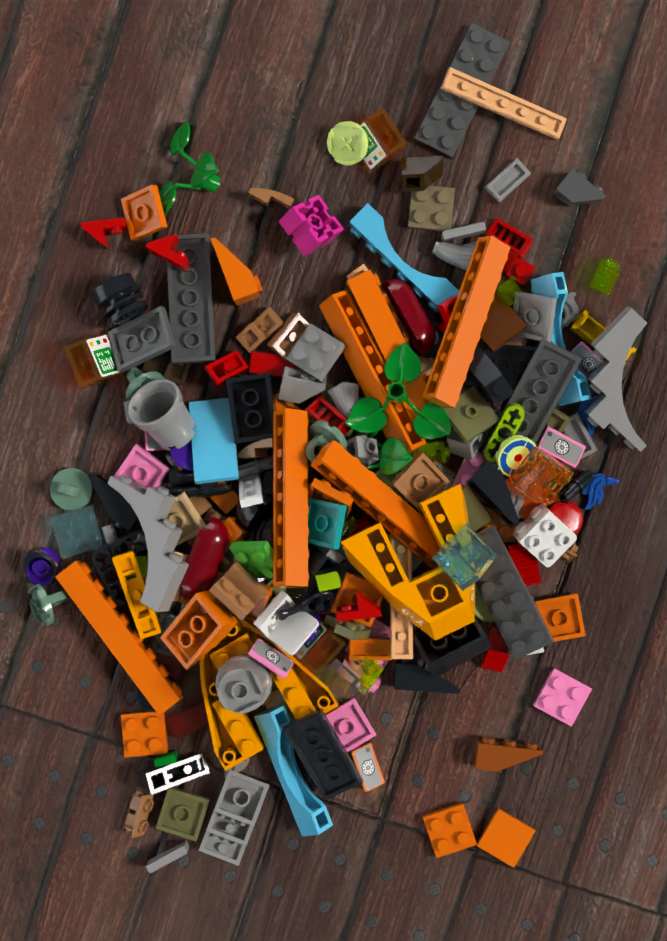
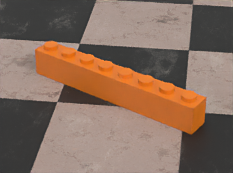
M492 235L477 239L422 398L442 408H455L459 401V395L467 377L466 374L473 360L475 348L480 340L483 325L487 320L490 305L494 300L497 285L501 280V273L508 259L510 247Z
M367 270L347 280L346 285L386 363L391 353L398 346L410 342L404 331L401 332L398 324H400L398 316L395 312L391 313L388 307L391 303L387 294H382L379 285H381L379 277L376 273L372 274L371 270ZM423 370L416 380L412 382L403 381L407 397L419 411H422L425 404L432 403L422 398L426 383L428 382V378ZM408 405L415 419L418 416V414H416L414 410Z
M345 290L332 294L319 307L335 339L346 346L342 352L365 397L376 399L382 407L386 397L389 396L388 387L393 383L386 377V363L349 291ZM390 401L386 410L383 411L386 415L387 423L382 430L387 440L389 438L399 439L408 453L427 443L425 439L415 432L413 426L414 417L406 402L397 404Z
M283 408L273 412V587L301 588L308 587L309 463L305 455V449L309 443V421L307 411Z
M333 440L321 448L311 464L314 469L339 490L350 494L355 504L375 521L380 522L388 532L433 569L446 563L423 514L413 509L405 499L399 497L389 485L384 484L377 478L374 472L362 465L360 460L348 453L340 443Z
M81 561L73 562L55 576L160 716L183 698L181 695L183 693L182 689L176 682L172 683L168 676L170 674L163 665L160 666L155 660L157 657L153 650L144 646L142 643L144 639H140L138 631H133L129 626L131 623L129 618L124 613L120 614L116 608L118 604L103 591L105 589L104 585L99 579L95 580L90 574L92 570L89 565Z

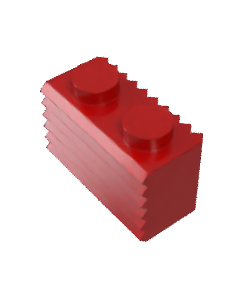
M519 542L506 544V548L525 585L540 584L541 577L537 558Z

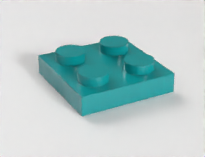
M309 498L308 543L339 550L347 506Z

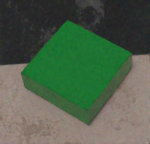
M174 750L168 752V754L157 755L154 760L155 768L177 763L179 759L178 752Z

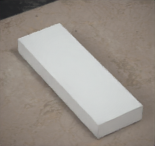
M258 473L239 478L241 508L263 503L262 482Z

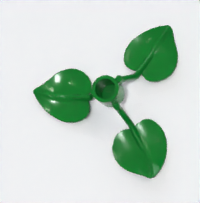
M186 120L177 129L171 140L170 153L175 156L179 152L195 166V170L191 178V184H173L171 181H168L162 187L159 195L164 215L170 210L175 201L177 188H191L199 191L203 188L213 193L217 190L220 183V177L215 175L219 170L214 163L211 153L205 152L195 162L184 152V147L187 145L190 137V126Z
M407 343L398 346L391 353L385 364L386 377L393 383L388 387L389 396L386 397L384 405L381 407L380 403L374 398H362L353 406L346 422L350 428L357 432H377L387 423V418L383 411L386 410L389 402L392 401L400 404L405 401L418 414L414 419L413 426L415 432L420 437L436 439L451 433L449 416L442 407L434 403H427L423 406L422 411H419L407 397L403 381L412 382L416 380L422 369L420 359Z
M354 430L355 436L366 435L367 438L372 439V436L378 433V431L374 433H361ZM389 438L384 444L377 442V446L382 449L378 452V461L380 463L373 464L367 467V469L380 467L384 474L391 475L403 469L412 461L413 457L399 439Z

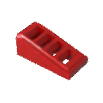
M497 217L485 234V236L492 235L508 245L511 251L519 253L518 257L524 259L534 243L533 238ZM499 227H502L503 229L497 237L494 236ZM508 231L510 234L508 235L506 240L503 241L502 238ZM514 236L517 237L516 241L511 246L510 242L512 241ZM523 241L524 244L522 245V247L520 248V250H518V249H517L518 246H519L520 243Z
M321 395L305 408L307 414L315 422L321 420L329 423L332 419L336 418L328 426L331 428L335 426L343 435L351 430L346 424L348 419ZM323 405L324 408L316 414L315 411ZM328 411L330 412L324 419H321Z

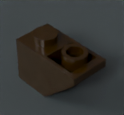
M444 157L400 158L402 192L424 191L443 176Z

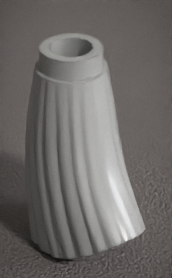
M436 241L432 253L443 261L467 271L476 241L469 244L440 243Z
M342 382L328 390V393L340 413L348 419L353 406L359 401L358 391L360 385Z

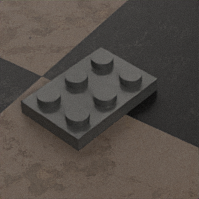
M162 306L108 332L117 370L120 372L127 371L176 347L166 309Z

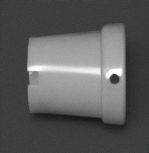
M157 379L142 386L132 396L128 405L129 419L137 428L146 431L161 448L170 450L169 447L175 446L179 449L189 443L194 437L195 431L193 427L194 425L196 426V422L184 405L183 396L174 382L167 379Z
M241 654L229 658L221 665L216 675L215 687L224 708L238 714H243L255 710L265 703L271 693L272 678L267 667L251 656Z

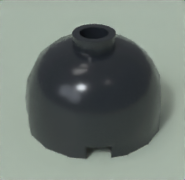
M262 491L263 503L241 508L240 499H238L236 517L239 524L248 533H251L255 525L261 520L273 517V496L269 493Z

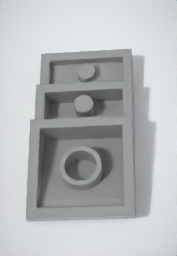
M229 769L199 851L239 866L269 784Z

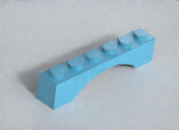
M368 203L350 221L351 233L358 239L362 237L367 242L365 246L372 253L375 254L377 252L382 257L381 261L389 269L393 267L398 272L396 275L400 280L408 281L413 286L412 290L419 298L424 297L429 302L427 305L432 311L437 313L439 311L438 304L451 296L458 295L459 290L446 278L423 274L411 268L397 255L388 240L383 217Z
M564 272L550 273L531 279L532 294L557 298L551 342L566 349L562 335V312L568 295ZM578 368L558 402L559 406L592 399L588 379Z
M285 705L268 708L254 716L273 766L302 837L319 835L330 828L333 823L325 804L317 798L304 780L294 756L293 746L283 731V726L292 722Z

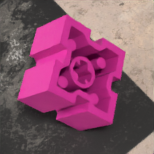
M319 195L308 199L305 203L302 202L292 207L279 220L288 235L294 236L292 242L304 257L314 252L317 248H322L331 243L344 230L335 216L330 217L327 212L329 208Z

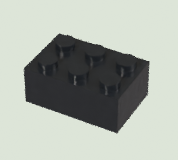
M262 373L226 379L234 443L244 445L273 438V412L277 411L272 375L270 373Z
M476 617L475 622L436 641L420 628L413 631V640L433 678L491 649L488 638Z

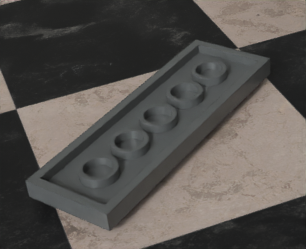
M471 23L450 67L490 84L510 42ZM440 86L414 141L452 159L478 105L442 90Z
M209 233L178 235L180 241L174 252L179 250L186 254L190 267L185 272L167 262L170 327L176 345L175 348L171 349L172 364L216 361L210 235Z
M542 338L514 389L515 393L510 396L499 418H501L509 404H520L524 409L525 416L515 435H522L536 443L582 358ZM515 409V411H509V413L511 414V418L508 423H510L513 427H515V425L512 424L514 417H520V415L518 414V409ZM498 423L495 424L493 430L491 431L487 441L485 442L481 450V454L484 455L485 446ZM502 427L498 431V435L501 438H507L511 434V431L506 427ZM497 441L494 449L489 448L491 456H494L498 451L500 442Z
M493 524L472 535L475 584L514 660L553 643L554 639L495 525Z

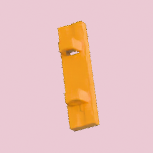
M134 550L113 556L112 560L140 639L162 633L156 612L140 602L146 583ZM132 575H137V577L127 580L128 577Z

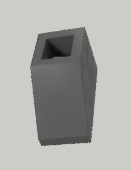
M573 169L553 193L569 207L598 204L606 197L599 185H592L586 180L585 174Z

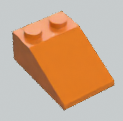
M215 237L211 238L235 304L239 306L260 298L259 292L263 289L258 276H253L251 270Z
M209 590L196 593L160 638L184 668L189 670L224 639L238 621Z

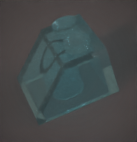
M466 523L437 551L432 559L464 591L482 577L497 557V554Z

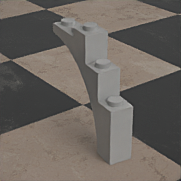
M627 306L590 344L595 348L593 353L601 361L604 358L605 360L588 377L592 382L589 386L598 394L603 393L585 412L589 415L587 420L595 428L598 425L603 429L608 426L617 436L621 433L626 438L623 442L632 450L636 447L641 452L647 445L636 434L628 420L623 404L621 386L623 368L628 352L647 322L631 307Z
M120 474V477L110 476L107 484L118 491L131 505L139 518L145 534L148 550V572L140 602L156 612L169 611L189 566L188 563L182 560L183 557L181 555L173 553L182 530L175 527L176 523L167 519V516L176 497L169 494V489L160 485L157 488L146 487L141 484L136 485L132 483L133 479L126 475Z

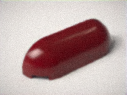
M387 279L381 282L383 291L387 294L391 305L420 356L427 354L435 344L436 332L414 291L408 283L400 279Z
M210 517L207 527L205 529L201 528L198 532L187 561L189 566L179 586L182 588V592L179 595L183 598L191 600L196 593L208 591L214 584L229 544L228 529L216 517Z

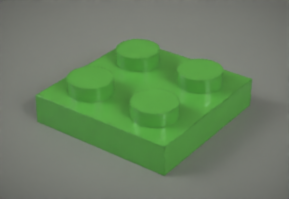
M268 541L232 542L229 549L246 571L254 578H273V549Z

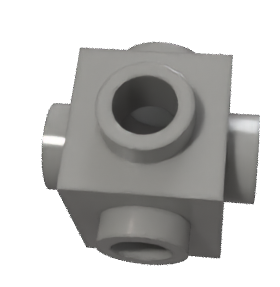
M359 435L347 440V452L358 458L366 468L370 467L371 463L379 460L376 439L367 438L366 435Z

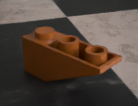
M482 737V740L476 739L473 765L475 769L498 772L543 755V750L538 747L537 743L525 742V745L516 744V741L510 739L497 742L495 738Z

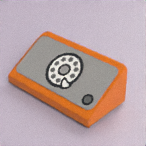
M369 742L351 750L356 768L363 779L364 791L368 792L384 784L385 781L372 743Z

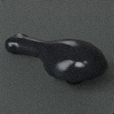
M319 590L313 591L300 603L288 608L279 609L277 611L279 620L283 621L287 617L302 611L308 613L322 612L333 604L335 595L330 590L322 592Z

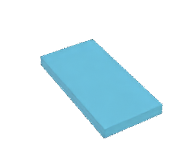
M220 398L189 402V413L196 422V426L194 425L193 427L195 434L191 439L195 484L238 480L237 450L234 443L229 399Z

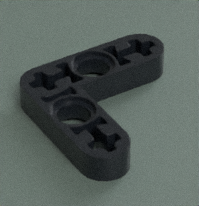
M142 528L133 530L99 546L92 555L93 563L112 599L120 605L127 604L128 602L126 597H118L119 589L117 584L120 583L119 577L116 580H110L107 578L106 573L110 570L116 571L112 557L123 554L117 551L116 544L120 542L125 543L128 546L126 552L134 550L137 553L147 548L146 539L145 543H142V541L135 542V548H132L131 542L138 538V534L145 536ZM99 552H101L103 555H108L106 557V562L108 566L105 569L102 568L105 566L104 560L97 558L100 554ZM120 584L119 587H120L121 591L124 592V591H123V588H122V585Z

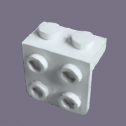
M543 503L533 508L529 517L524 522H520L512 533L518 542L546 567H551L577 540V536Z
M281 590L272 599L269 606L258 615L257 620L253 624L265 637L292 656L317 629L319 622L313 616L303 611L291 615L283 621L279 620L277 613L279 609L295 605L289 595Z

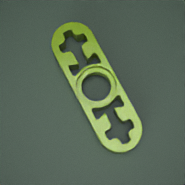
M509 404L503 412L484 449V455L488 461L496 462V454L491 456L489 448L494 449L497 441L501 445L504 440L515 436L525 416L524 409L520 404ZM515 409H518V414L520 415V417H514L512 424L515 425V427H513L510 423H508L511 418V414L509 413V411H515ZM502 427L508 428L511 431L510 436L501 438L498 435L499 429Z

